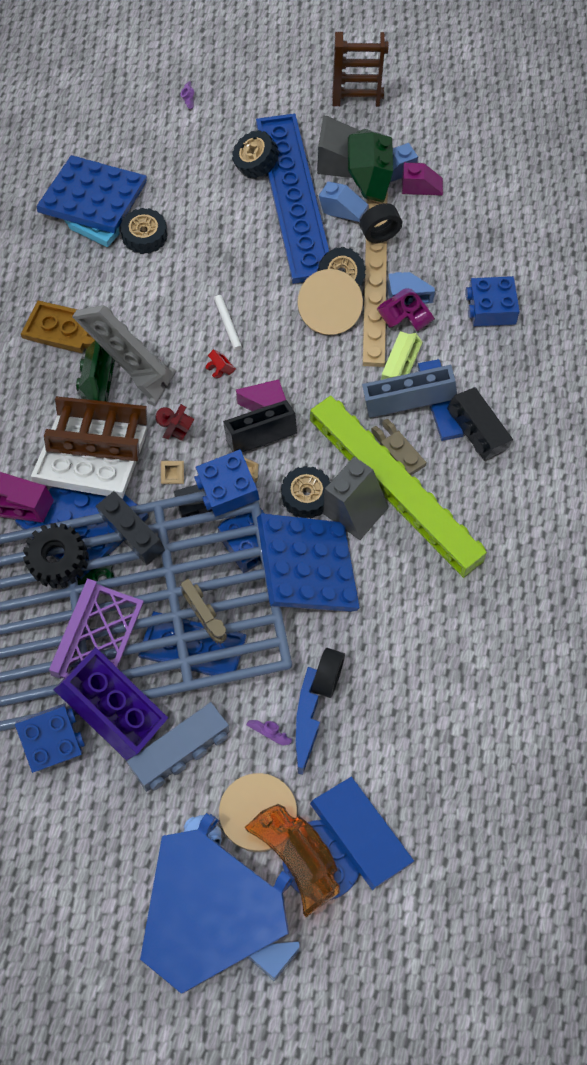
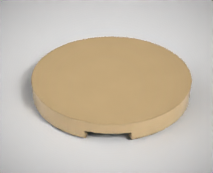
M325 269L315 272L305 280L298 294L297 306L302 320L311 330L323 335H337L347 331L356 323L362 311L363 298L358 284L351 276L340 270Z
M263 773L248 774L235 780L224 792L219 806L220 824L226 837L238 847L250 852H266L280 846L291 834L297 818L296 801L288 786L280 779Z

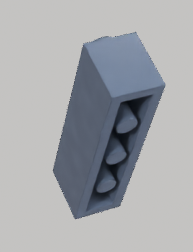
M451 365L362 384L369 418L450 401L457 394L456 381Z
M210 702L129 759L127 764L146 792L150 789L153 791L157 790L165 783L164 779L169 775L181 773L186 768V763L190 760L202 758L207 753L208 747L214 743L215 745L223 743L228 738L227 734L230 732L229 725L212 702Z

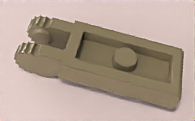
M385 419L382 422L384 429L390 434L389 437L386 438L378 426L371 428L372 434L380 442V445L385 446L391 456L396 461H400L410 475L426 466L427 462L400 431L396 430L395 425L389 419Z
M189 578L181 582L182 595L206 632L215 643H223L227 639L224 623L222 620L214 619L216 613L210 604L206 605L202 600L204 596L197 584L193 585Z

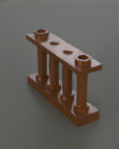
M335 32L332 106H340L341 99L345 97H375L376 107H380V100H384V87H381L384 54H388L389 42L385 41L384 32H380L379 43H347V41H343V32ZM347 52H379L378 59H346V56H343ZM346 67H376L377 74H346L342 72V69H346ZM345 82L376 83V89H345V87H341V84L345 85Z
M56 396L57 416H60L56 430H45L44 442L46 452L138 462L139 439L134 437L138 424L147 425V406ZM69 417L83 418L79 432L66 431ZM92 419L105 421L102 435L89 434ZM115 422L128 423L125 437L111 436Z

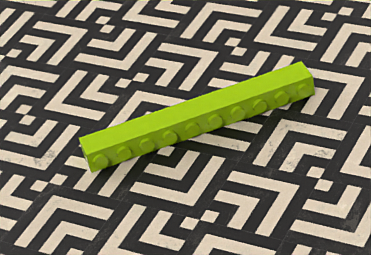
M330 395L310 410V421L349 461L355 456L374 470L384 497L463 578L484 562L487 552L483 544L475 541L469 535L467 528L462 524L459 525L453 519V515L448 509L442 508L435 496L427 492L421 486L420 481L416 477H412L406 471L404 465L400 461H396L391 456L389 450L385 446H381L375 440L374 435L369 430L366 431L360 425L359 420L346 411L341 401H336Z

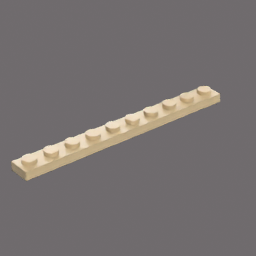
M388 191L383 203H387ZM367 199L366 202L369 205L368 210L376 205L382 204L381 202ZM387 220L378 223L374 227L384 224ZM366 239L365 243L366 276L364 284L363 366H385L386 322L377 311V308L386 301L387 241L371 243Z

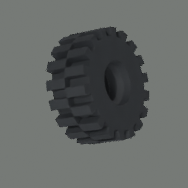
M50 523L51 528L43 525L40 527L42 529L41 532L38 533L35 530L32 533L34 538L27 539L26 543L29 548L24 547L23 552L26 556L23 559L27 569L42 585L47 587L49 584L51 588H57V584H60L63 588L67 587V581L70 580L73 584L76 582L74 578L76 575L81 577L84 574L81 568L87 569L88 563L85 559H89V554L86 551L88 549L84 541L71 526L68 528L63 523H60V527L56 523ZM55 547L64 549L65 554L59 561L49 562L47 560V554L51 549Z

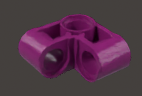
M410 288L401 290L377 308V311L388 327L397 325L407 317L418 332L435 320L425 303ZM413 295V302L409 305L404 304L405 298Z

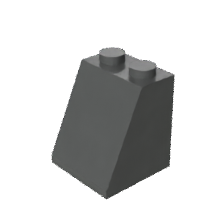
M323 115L318 144L317 174L352 178L348 172V136L360 130Z
M355 456L325 488L323 514L332 521L343 524L345 530L359 540L364 537L388 509L374 470Z

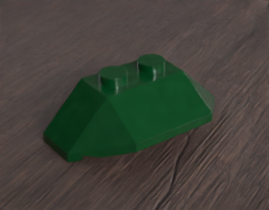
M362 129L348 136V172L366 199L381 203L385 201L393 174L392 137L368 129Z
M96 341L87 348L84 359L80 361V372L82 373L81 378H77L76 390L80 392L81 399L108 402L115 360Z

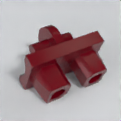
M180 404L176 413L167 407H162L157 411L155 415L157 424L167 427L163 438L169 440L172 435L183 441L194 421V418L184 413L187 408L186 406Z

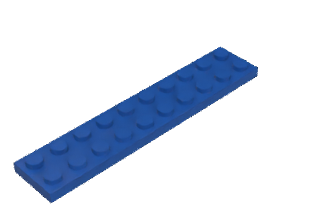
M296 114L257 118V130L267 132L277 144L279 150L278 161L267 174L292 284L305 282L309 276L317 272L318 264L329 251Z

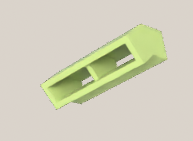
M399 332L382 372L381 380L410 374L423 343L416 333L407 334Z

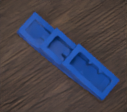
M308 667L296 717L295 748L298 774L301 775L304 773L320 727V722L312 719L318 705L319 695L311 693L317 669Z

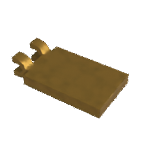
M39 300L21 332L23 339L78 353H83L84 349H87L95 341L72 317L78 309Z

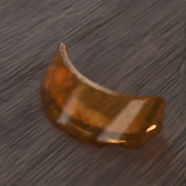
M276 804L262 810L245 826L247 832L261 839L277 853L290 870L292 876L295 877L305 917L311 915L340 893V885L334 878V873L337 871L334 859L319 834L302 817L293 818L284 806Z

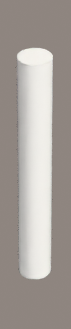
M217 295L214 297L233 349L234 351L240 350L242 346L222 295Z

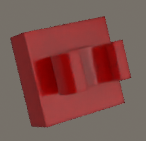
M214 349L208 354L212 361L208 362L205 368L212 370L216 367V371L212 374L214 378H220L223 372L230 375L236 370L224 354Z

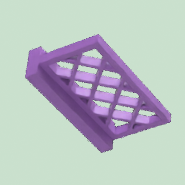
M87 578L49 668L51 676L60 679L65 678L68 675L67 672L70 664L79 660L82 661L91 652L88 651L81 654L78 648L80 641L89 637L94 647L99 651L114 646L117 655L111 662L118 668L144 601L98 585L96 581ZM100 592L109 595L113 604L100 609L97 603ZM127 602L136 605L134 613L123 617L119 608L120 605ZM116 607L121 619L107 624L102 613ZM100 615L104 626L90 631L87 624L89 619ZM123 623L126 629L125 635L114 640L109 628ZM86 628L88 633L83 635ZM107 630L111 642L98 647L93 635ZM121 642V645L118 649L116 644ZM77 651V653H78L79 656L73 658L74 655H75V652Z

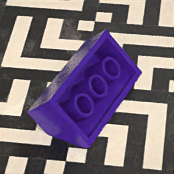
M96 647L53 689L126 761L137 755L168 719Z

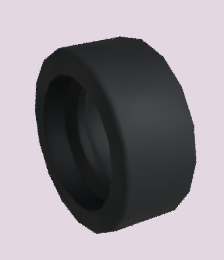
M382 203L370 208L360 219L361 230L367 241L371 243H381L393 238L400 231L403 223L396 207L390 203ZM387 220L384 224L374 227L378 223Z
M325 648L314 678L313 693L328 698L333 696L342 671L345 653Z

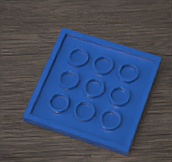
M71 155L37 204V212L115 234L122 223L123 217L129 212L147 181V176Z
M51 487L48 491L54 501L44 522L16 519L15 522L24 530L99 514L96 505L107 496ZM124 494L123 500L129 507L137 505ZM148 513L138 515L144 522L149 518ZM106 522L74 528L82 539L115 532ZM123 540L87 548L88 550L86 551L89 554V559L85 560L110 555ZM64 553L53 556L59 561L64 556ZM91 570L83 571L84 574L79 578L82 579Z
M263 513L257 517L270 606L348 612L357 611L360 608L345 526L336 521Z

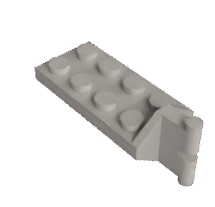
M101 305L76 310L72 317L132 377L135 385L149 398L147 403L155 406L164 392L160 385L167 387L176 370L172 367H167L159 358L150 353L143 346V343L131 334L128 327L113 315L112 310L108 307Z

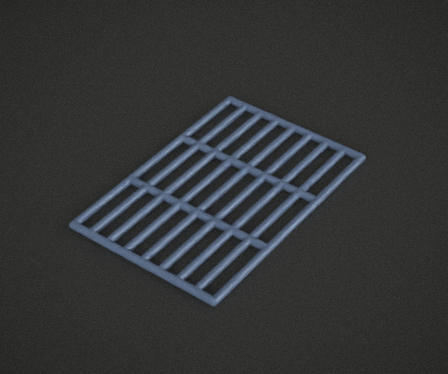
M205 491L130 507L137 515L154 511L156 523L147 526L154 533H158V537L165 548V551L160 554L163 567L96 582L98 585L106 588H114L161 577L166 579V590L134 596V598L143 600V604L169 599L171 612L137 619L133 630L173 622L175 635L127 645L123 656L177 645L179 656L177 659L121 670L128 679L181 668L183 682L142 690L149 699L291 669L292 660L281 607L270 606L272 612L270 615L224 624L226 634L274 624L275 638L191 656L188 655L187 642L210 638L205 629L184 632L183 619L197 616L192 608L180 609L179 597L183 595L181 586H176L175 574L260 556L263 569L194 583L193 585L197 584L201 591L204 592L264 578L266 582L257 517L261 514L259 500L217 517L211 511L165 521L163 509L203 501L202 497L206 496ZM252 513L254 525L169 543L168 530ZM94 514L56 522L58 527H60V523H63L68 528L70 526L72 528H79L105 521L100 514ZM41 526L0 534V544L34 537L32 533L35 530L38 533L42 531ZM116 532L82 539L87 548L122 541ZM256 534L258 547L173 565L171 552ZM55 547L48 552L47 556L65 554L63 548ZM133 551L87 560V569L81 568V570L87 571L140 558ZM24 552L1 556L0 566L23 562V557L26 555ZM31 573L0 579V589L37 580ZM76 575L74 577L76 582L72 584L69 580L68 588L0 602V612L70 597L71 610L0 625V635L70 620L85 584L78 585ZM268 589L266 592L210 603L215 612L267 602L269 601ZM113 601L101 603L98 605L101 609L113 604ZM127 602L120 605L119 608L124 609L136 605ZM116 607L106 612L115 611ZM123 623L109 628L112 635L126 632ZM105 630L96 635H93V637L99 638L103 636H108L107 630ZM63 635L0 648V659L57 647L60 645ZM90 637L80 641L78 648L81 654L87 652L86 640L91 639ZM279 647L281 661L194 680L192 678L191 666ZM115 648L100 651L108 659L115 658L117 655ZM81 660L70 664V667L77 666ZM52 661L0 672V682L50 672L49 668ZM58 684L0 696V707L57 695L53 689ZM30 715L0 721V731L16 728L15 722Z

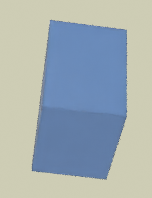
M299 942L270 944L247 958L275 981L299 952Z

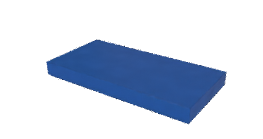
M153 611L152 616L163 613ZM183 619L185 633L204 629L199 622ZM173 622L148 627L143 642L175 635ZM239 632L227 634V639L221 644L215 643L211 637L187 642L188 655L191 656L245 644L247 634ZM177 645L140 652L138 655L139 658L155 662L179 658ZM241 655L191 666V671L210 676L236 671Z
M352 776L311 801L310 805L372 891L414 862L413 858Z

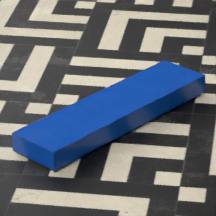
M439 359L421 362L417 366L418 371L442 367ZM451 400L430 405L441 441L460 438L464 435L462 429L447 409Z

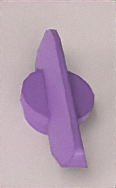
M188 81L180 95L187 107L192 109L194 108V89L191 82Z
M249 720L246 724L248 727L280 745H289L292 742V739L288 738L286 733H279V726L275 722L266 721L263 724L258 720Z

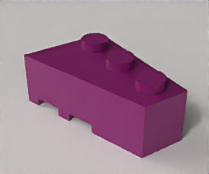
M0 472V517L44 522L54 501L47 487Z

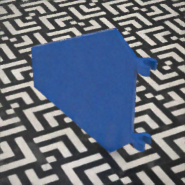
M208 813L203 816L197 830L164 835L161 838L140 957L142 962L181 994L289 934L283 893L291 886L295 877L287 871H282L275 885L269 884L208 837V834L220 821Z

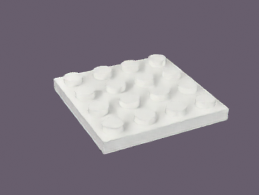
M60 416L56 417L52 430H56ZM69 417L66 431L79 432L83 418ZM92 419L89 434L102 435L105 421ZM115 422L111 436L125 437L128 423ZM137 425L134 437L139 439V454L147 435V426ZM44 445L32 472L31 481L42 485L108 496L115 491L123 499L136 461L46 452Z

